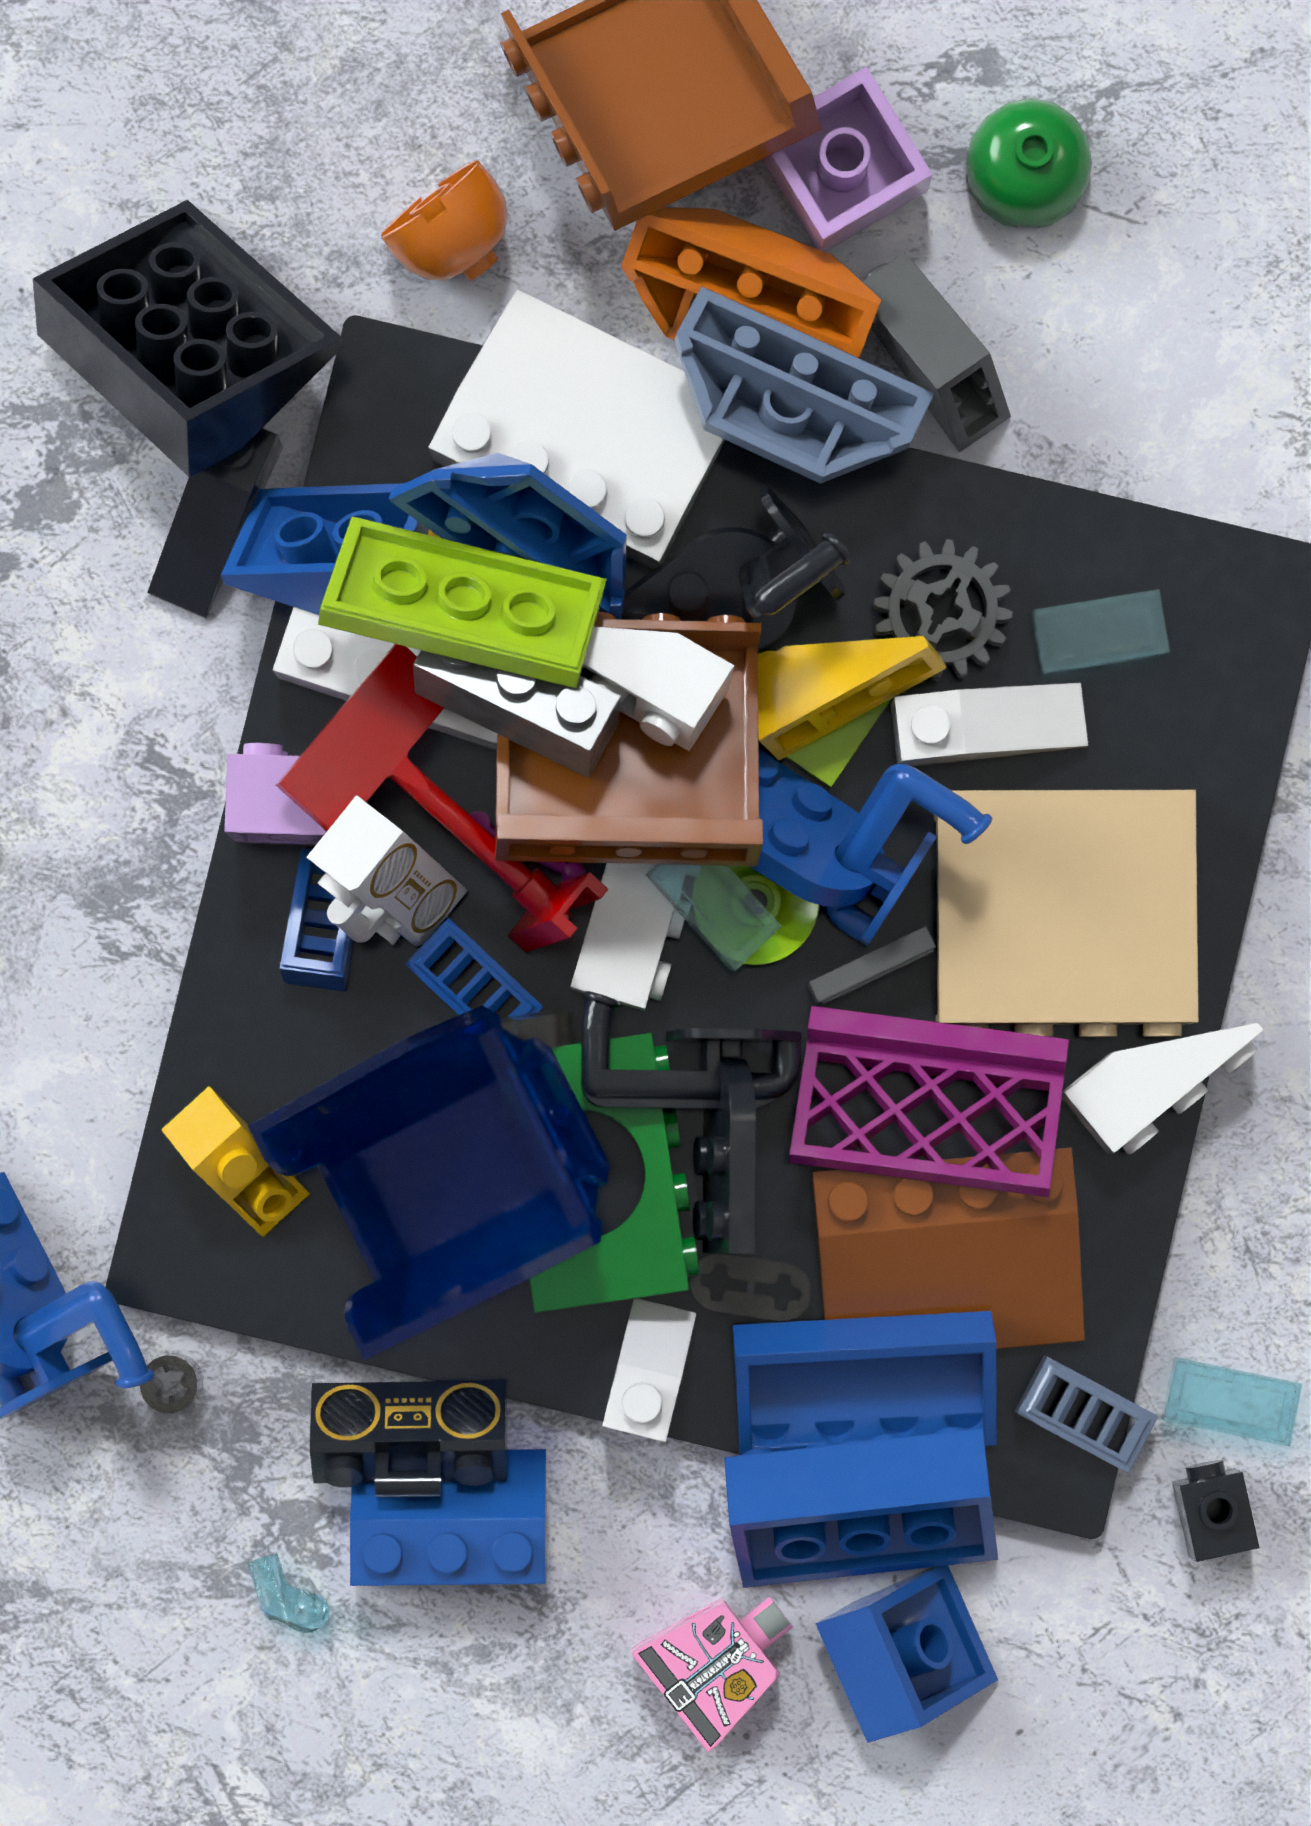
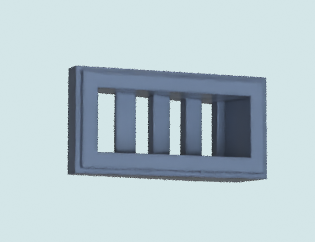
M1043 1355L1014 1410L1018 1415L1127 1473L1130 1472L1159 1417ZM1060 1378L1068 1382V1385L1050 1417L1040 1411L1057 1379ZM1083 1390L1091 1396L1072 1429L1063 1424L1079 1391ZM1102 1402L1113 1406L1094 1441L1085 1436ZM1126 1413L1136 1420L1117 1453L1107 1448Z

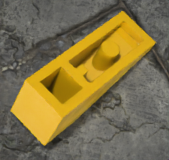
M924 636L784 646L777 651L762 652L758 654V740L779 761L947 667L942 657Z

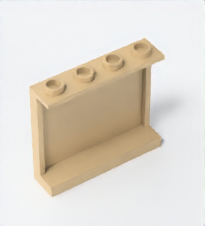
M1196 790L953 791L972 804L982 814H990L993 820L984 833L970 844H963L961 841L962 835L951 825L934 815L937 836L938 1014L935 1016V1022L989 1029V1025H1014V1032L1047 1037H1053V1025H1079V1037H1117V1025H1143V1037L1182 1036V1025H1191L1198 1022Z

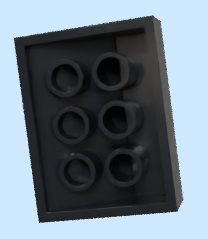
M188 199L33 278L37 335L188 477L241 450L343 348V338Z

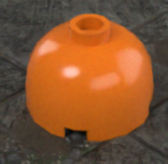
M474 160L446 177L437 184L439 189L423 201L421 197L416 200L381 233V239L388 246V250L408 271L427 280L446 281L463 273L468 281H471L484 273L499 259L493 248L506 231L508 221L506 200L496 180L488 170H485L479 160Z

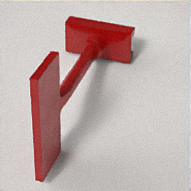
M394 644L275 786L327 832L356 795L367 802L386 778L392 779L514 890L511 897L526 912L507 936L525 952H529L570 938L577 930V927L568 920L571 915L568 910L601 899L609 889L591 872L554 884L538 868L531 871L521 861H495V838L408 759L409 750L443 711L444 707L415 694L413 664L417 656L406 646Z

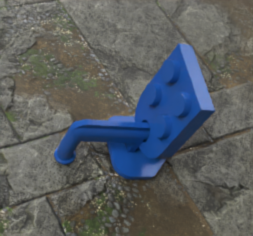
M758 749L759 819H763V846L758 865L749 867L799 898L822 905L829 920L837 928L868 947L937 837L928 832L906 868L884 855L883 846L910 802H915L951 825L962 835L961 841L963 844H970L989 827L993 819L990 814H982L958 794L918 769L906 764L892 765L884 772L860 813L829 794L824 788L811 783L776 761L768 753ZM874 884L876 886L872 890L871 895L884 902L875 917L854 905L868 895Z
M1 1172L0 1419L19 1412L112 1361L119 1375L116 1381L118 1388H133L151 1381L155 1374L153 1370L147 1368L141 1349L113 1294L100 1282L94 1280L86 1282L68 1293L65 1292L5 1172ZM94 1323L108 1352L70 1370L61 1350L65 1346L68 1337ZM35 1371L30 1376L36 1388L26 1392L19 1376Z

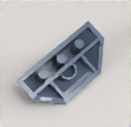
M702 286L674 340L703 430L820 484L908 449L935 394Z

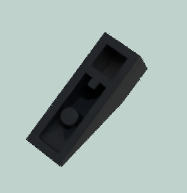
M262 428L241 450L188 478L148 588V594L204 619L207 618L223 583L221 573L259 489H265L283 449L277 434Z

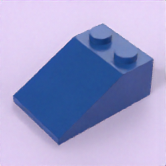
M404 483L259 489L224 566L221 577L227 586L319 615L320 607L352 516L428 535L429 529L389 501L391 490Z

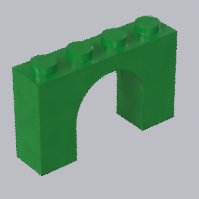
M652 1033L610 1039V1069L670 1070L666 1045L654 1047ZM581 1043L498 1055L506 1118L508 1121L571 1111L596 1112L620 1123L632 1135L641 1151L645 1166V1183L641 1199L634 1212L622 1225L599 1237L525 1248L534 1312L689 1290L687 1277L700 1275L694 1236L681 1238L678 1213L690 1211L685 1172L672 1174L669 1149L681 1147L676 1109L607 1108L594 1106L587 1101L582 1093Z

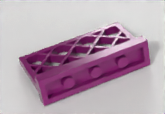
M811 1006L789 1163L1049 1197L1069 1039ZM818 1061L845 1064L857 1079L831 1096L816 1078ZM864 1067H869L872 1069L870 1071H867ZM892 1071L907 1072L912 1075L921 1088L898 1104H895L877 1081ZM928 1075L938 1077L932 1080ZM957 1079L974 1081L986 1095L962 1113L958 1111L941 1091ZM993 1084H999L1001 1086L996 1088ZM1020 1088L1049 1091L1047 1107L1026 1122L1006 1100L1007 1097ZM867 1089L885 1112L859 1129L840 1106ZM814 1094L820 1101V1104L811 1109ZM931 1098L950 1121L924 1138L905 1114ZM995 1106L1012 1125L1014 1130L991 1146H988L969 1123ZM828 1114H831L849 1136L832 1148L805 1144L808 1128ZM893 1122L913 1144V1146L897 1157L881 1155L868 1140ZM1045 1125L1042 1141L1034 1131ZM957 1131L965 1137L978 1153L963 1165L945 1163L933 1149ZM1024 1139L1040 1158L1039 1174L1011 1172L998 1156ZM858 1147L862 1152L852 1150ZM923 1156L926 1160H919L917 1158ZM986 1164H988V1166H989L991 1169H986V1168H982V1167L985 1166Z

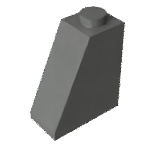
M906 252L891 262L881 264L872 269L862 281L881 299L871 329L906 379L935 393L928 410L953 445L961 452L1011 417L991 354Z

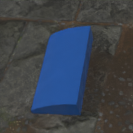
M991 1311L733 1325L739 1456L753 1449H768L776 1452L802 1449L813 1443L825 1441L836 1444L865 1442L885 1434H894L901 1437L934 1434L948 1427H960L966 1430L983 1428L985 1446H997L996 1336Z

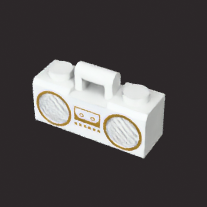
M357 795L307 856L309 860L325 872L318 884L335 897L327 909L328 919L350 938L359 943L368 941L377 932L392 945L395 944L400 936L404 937L415 947L423 945L468 891L406 833Z

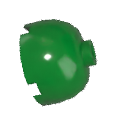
M1034 98L1008 102L985 117L971 137L966 159L968 188L981 210L1002 225L1017 228V225L1024 227L1038 225L1037 228L1051 226L1070 214L1088 187L1092 168L1088 137L1076 118L1056 103Z

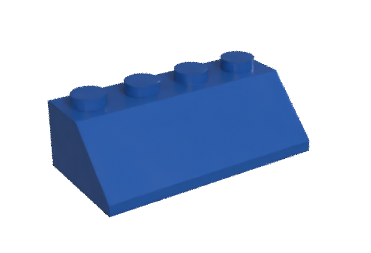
M948 1427L934 1434L910 1437L885 1434L865 1442L836 1444L825 1441L813 1443L802 1449L776 1452L768 1449H753L740 1456L724 1457L729 1527L743 1588L999 1560L983 1428L966 1430L960 1427Z

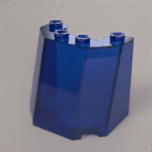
M483 1005L396 1042L248 1125L262 1157L279 1174L296 1176L318 1166L359 1248L360 1254L371 1272L375 1282L352 1293L345 1305L347 1328L363 1360L427 1330L601 1242L603 1222L595 1214L598 1188L608 1182L609 1162L552 1048L536 1037L524 1041L501 1027L500 1015Z

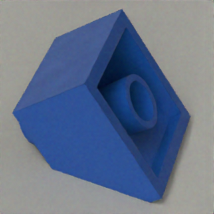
M949 1566L928 1568L860 1598L815 1623L867 1743L920 1728L998 1681Z

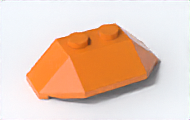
M663 207L637 220L621 265L629 281H633L643 303L665 337L675 340L676 334L702 286L860 358L881 303V299L832 254L717 209Z

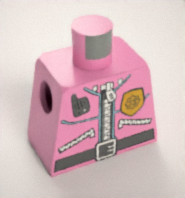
M770 1596L742 1619H739L728 1603L721 1598L639 1642L632 1648V1655L706 1751L710 1752L780 1675L778 1668L764 1650L791 1630L793 1626Z

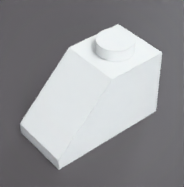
M639 1298L633 1299L603 1420V1427L666 1442L694 1326L695 1312Z

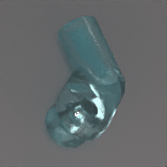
M278 1552L247 1562L262 1612L268 1620L299 1633H312L326 1623L330 1613L326 1599L320 1594L288 1584Z

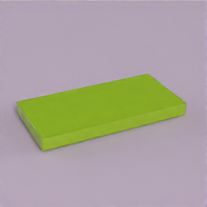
M352 516L320 607L318 625L577 689L607 579Z

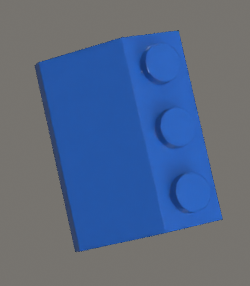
M507 1449V1481H490L478 1486L464 1485L458 1481H442L441 1496L376 1497L375 1483H360L351 1488L350 1586L546 1584V1449Z

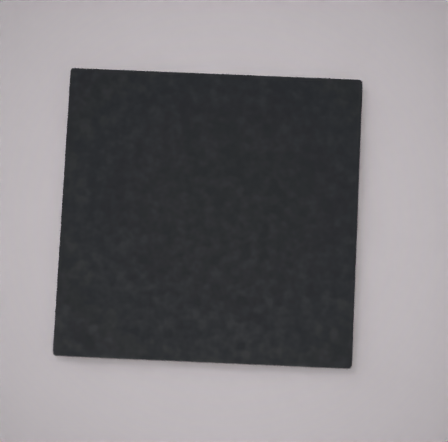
M353 315L348 317L343 324L341 332L343 348L335 356L303 487L399 484L409 482L434 469L445 467L432 460L428 447L459 386L483 345L363 316ZM725 440L665 561L695 538L714 529L741 527L757 531L765 536L768 535L778 525L760 498L759 491L766 486L798 517L817 545L822 542V535L825 532H830L843 543L852 559L848 565L840 564L834 569L844 586L846 595L836 600L821 581L817 582L797 597L795 613L789 627L773 645L763 652L777 651L784 646L894 638L892 634L876 635L875 632L876 625L888 618L887 613L872 609L874 598L889 597L891 593L880 585V578L883 573L892 574L897 577L900 576L901 573L896 566L895 559L901 553L909 557L914 563L918 560V546L920 543L926 541L933 555L941 554L946 539L953 540L955 555L959 557H964L965 553L972 546L978 548V555L974 564L980 569L993 562L998 565L997 571L992 579H990L992 585H1009L1010 588L1008 596L997 601L998 607L1006 608L1013 612L1010 622L995 624V629L999 630L1006 639L1001 647L992 646L987 643L984 645L990 661L984 667L977 664L972 658L967 659V674L965 677L958 678L952 666H946L947 668L943 670L938 681L932 680L929 677L897 696L961 689L1081 683L1088 747L912 767L951 791L1196 790L1198 1022L1191 1025H1182V1036L1143 1037V1025H1117V1037H1079V1025H1053V1037L1069 1039L1063 1090L1109 1053L1219 1031L1223 1021L1311 642V543L911 447L820 484ZM626 556L625 591L654 569ZM746 563L742 566L740 573L744 569ZM930 570L918 575L913 580L916 581L918 579L926 584L946 579L951 570ZM970 581L966 590L973 609L981 612V616L985 617L982 596L975 584ZM952 586L947 596H942L937 604L927 600L926 604L934 609L931 617L933 622L928 630V634L932 635L938 624L942 625L947 617L958 620L959 617L951 612L954 603L952 598L957 590L955 586ZM277 601L274 603L237 754H243L244 744L270 743L283 745V751L288 752V756H301L346 702L345 700L281 680L274 673L273 667L294 608L293 606ZM900 603V617L903 626L910 637H915L919 630L914 614ZM954 636L938 641L935 650L939 652L953 651L968 645L972 641L969 639L966 641L959 636ZM894 697L831 789L787 759L783 758L778 761L759 740L758 749L768 753L776 761L811 783L824 788L829 794L860 813L884 772L890 766L897 764L890 708ZM428 728L409 750L408 759L468 814L474 811L485 812L490 817L492 824L496 826L497 750ZM386 778L366 802L406 833L468 890L440 926L450 918L544 1006L500 1054L405 965L422 945L415 947L402 936L399 937L394 945L377 932L366 942L359 943L354 941L345 991L285 983L281 976L280 963L301 848L313 849L316 845L237 843L224 832V805L105 1286L106 1289L113 1294L118 1305L433 1381L506 1380V1396L508 1399L603 1421L634 1298L535 1313L525 1248L599 1237L622 1225L634 1212L643 1193L645 1183L643 1157L632 1135L620 1123L596 1112L571 1111L508 1121L498 1055L581 1043L582 1018L586 1000L583 998V993L571 990L570 986L595 901L568 910L571 913L568 920L577 927V930L570 938L525 952L507 936L526 912L511 897L514 890L392 779ZM911 801L883 846L884 855L906 868L927 833L931 832L936 835L934 814ZM936 839L868 947L837 928L829 920L823 906L819 905L816 923L806 941L789 956L763 965H748L729 960L714 951L699 933L692 915L691 892L695 877L685 875L678 899L689 902V907L679 940L668 936L665 940L660 961L672 965L661 1001L649 998L645 1011L621 1004L619 1009L613 1010L610 1039L652 1033L654 1047L662 1045L667 1047L670 1070L701 1071V1042L666 1041V1031L685 1028H732L801 1032V1066L798 1079L784 1095L755 1108V1255L703 1253V1240L695 1239L700 1275L687 1277L689 1290L639 1297V1299L696 1313L667 1435L669 1438L739 1454L733 1325L824 1320L810 1172L839 1169L789 1163L811 1006L935 1022V1016L938 1014ZM521 861L531 871L538 868L554 884L564 882L561 874L538 862ZM581 863L587 873L591 872L600 882L602 881L607 863ZM312 874L311 884L319 885L318 882L324 875ZM874 884L864 899L854 904L873 917L876 916L884 903L871 895L876 884ZM751 890L744 894L742 905L748 913L759 914L765 910L767 900L760 891ZM309 900L307 909L327 911L331 903ZM308 926L304 928V935L337 939L338 931ZM926 926L936 946L930 955L823 1006H820V1004L816 1005L807 986L810 981ZM454 942L429 970L438 977L463 949ZM301 952L300 958L333 962V957L304 952ZM473 960L448 988L457 995L483 967ZM492 977L467 1006L476 1013L502 985ZM511 995L486 1023L495 1031L519 1006L520 1002ZM989 1025V1029L1014 1032V1025ZM772 1042L742 1043V1057L720 1058L745 1059L751 1072H772ZM818 1061L816 1078L831 1096L857 1079L845 1064ZM864 1067L867 1071H870L872 1069L869 1067ZM892 1071L877 1081L895 1104H898L921 1088L912 1075L907 1072ZM928 1075L932 1080L938 1077ZM1209 1076L1206 1077L1203 1081H1201L1206 1088L1208 1085ZM961 1079L955 1080L941 1090L960 1113L986 1096L974 1081ZM993 1084L996 1088L1001 1086L999 1084ZM208 1086L249 1125L310 1193L264 1237L192 1170L162 1131L172 1119ZM1020 1088L1007 1097L1006 1100L1026 1122L1047 1107L1049 1091ZM867 1089L840 1106L859 1129L885 1112ZM814 1094L811 1109L820 1104V1101ZM1205 1094L1179 1115L1172 1106L1152 1122L1159 1132L1131 1155H1128L1122 1147L1115 1153L1107 1154L1061 1098L1055 1149L1072 1147L1079 1219L1085 1341L996 1349L997 1446H985L993 1516L1087 1539H1096L1102 1535L1118 1468L1018 1415L1014 1410L1043 1355L1134 1403ZM931 1098L905 1114L924 1138L950 1121ZM995 1106L969 1123L988 1146H991L1014 1130L1012 1125ZM663 1108V1110L676 1109L681 1147L670 1148L669 1156L672 1174L685 1172L690 1211L678 1213L681 1238L693 1237L694 1205L696 1201H703V1175L695 1174L693 1149L696 1137H703L704 1109ZM828 1114L808 1128L805 1144L832 1148L849 1136L831 1114ZM895 1122L868 1139L881 1155L897 1157L913 1146ZM1045 1125L1034 1131L1042 1141ZM959 1131L933 1148L943 1160L975 1157L978 1154ZM1023 1139L1002 1154L1033 1150ZM858 1147L852 1150L862 1152ZM923 1156L917 1158L919 1160H926ZM1060 1378L1057 1379L1040 1412L1050 1417L1052 1416L1068 1382ZM1083 1390L1079 1391L1063 1424L1072 1429L1074 1428L1091 1396ZM1102 1402L1085 1436L1094 1441L1096 1440L1113 1406ZM1124 1414L1107 1448L1117 1453L1125 1441L1130 1420L1128 1414Z

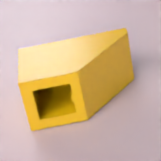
M210 1086L162 1129L163 1133L192 1170L262 1237L310 1195L302 1183L249 1125Z

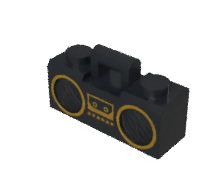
M506 1380L312 1383L310 1460L313 1484L328 1483L335 1487L347 1488L360 1483H375L376 1497L441 1496L442 1481H458L469 1486L483 1485L490 1481H507L508 1413Z

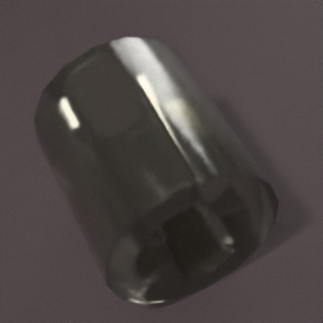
M170 1353L152 1360L147 1365L148 1369L153 1370L155 1377L148 1383L140 1385V1391L144 1401L152 1409L161 1413H175L190 1407L199 1398L203 1389V1374L200 1366L192 1358L184 1354ZM176 1366L184 1372L180 1383L187 1391L181 1399L179 1393L169 1396L168 1400L160 1394L164 1383L157 1375L162 1368H164L165 1373L175 1370Z

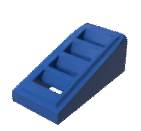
M301 848L280 963L281 976L283 981L288 984L345 991L354 940L328 919L327 911L307 909L309 900L332 903L335 897L322 886L311 884L312 874L324 875L325 872L307 858L313 849ZM308 926L338 931L337 939L304 935V928ZM301 952L333 957V962L300 958Z
M450 918L430 936L405 964L500 1054L544 1008ZM456 942L463 951L438 977L435 976L429 968ZM475 960L483 968L456 995L448 986ZM493 977L502 986L475 1013L467 1004ZM513 995L520 1002L519 1006L494 1031L486 1021Z

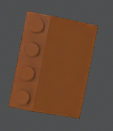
M1072 1147L1055 1149L1049 1197L840 1169L810 1172L824 1320L991 1311L996 1336V1349L1085 1341L1079 1219ZM1034 1151L1008 1153L998 1156L1011 1172L1039 1174L1040 1158ZM973 1157L944 1159L943 1161L949 1164L963 1165ZM986 1164L985 1166L982 1167V1168H986V1169H991V1168L988 1166V1164Z

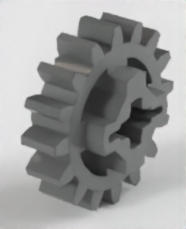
M946 539L941 554L933 555L926 541L922 542L918 546V560L914 563L902 553L896 557L895 563L901 573L899 577L883 573L880 578V585L891 593L889 597L874 598L872 609L887 613L888 618L876 625V635L892 634L894 638L910 637L901 621V603L904 605V608L914 614L919 630L916 636H924L934 649L938 641L954 636H959L966 641L968 639L972 641L957 650L937 651L945 665H951L956 676L963 678L967 674V659L972 658L977 664L984 667L990 661L984 645L987 643L992 646L1001 647L1006 639L999 630L995 629V624L1007 623L1012 619L1013 612L1006 608L998 607L997 602L1008 596L1010 593L1009 585H992L990 579H992L997 571L998 565L993 562L980 569L974 564L978 555V548L974 546L965 553L964 557H959L955 555L953 540ZM930 570H951L946 579L926 584L918 579L916 581L913 580L918 575ZM970 581L975 584L982 596L985 617L981 616L982 613L971 606L966 590ZM955 586L957 590L952 598L954 603L951 612L959 617L958 620L947 617L942 625L938 624L932 635L928 634V630L933 622L931 617L934 609L926 604L927 600L937 604L942 596H947L950 588ZM943 670L931 676V679L938 681Z

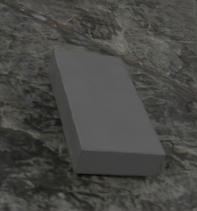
M925 926L810 981L807 986L816 1005L820 1004V1006H823L930 955L936 946Z

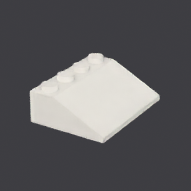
M516 289L459 386L428 448L432 460L443 466L495 453H501L534 465L627 535V557L655 569L665 561L725 439L703 430L684 371Z

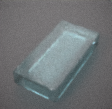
M1159 589L1035 609L1031 612L1042 675L1162 656L1170 652Z
M656 864L646 874L647 878L729 970H737L782 927L729 866Z
M1174 1357L1162 1420L1290 1447L1302 1383Z

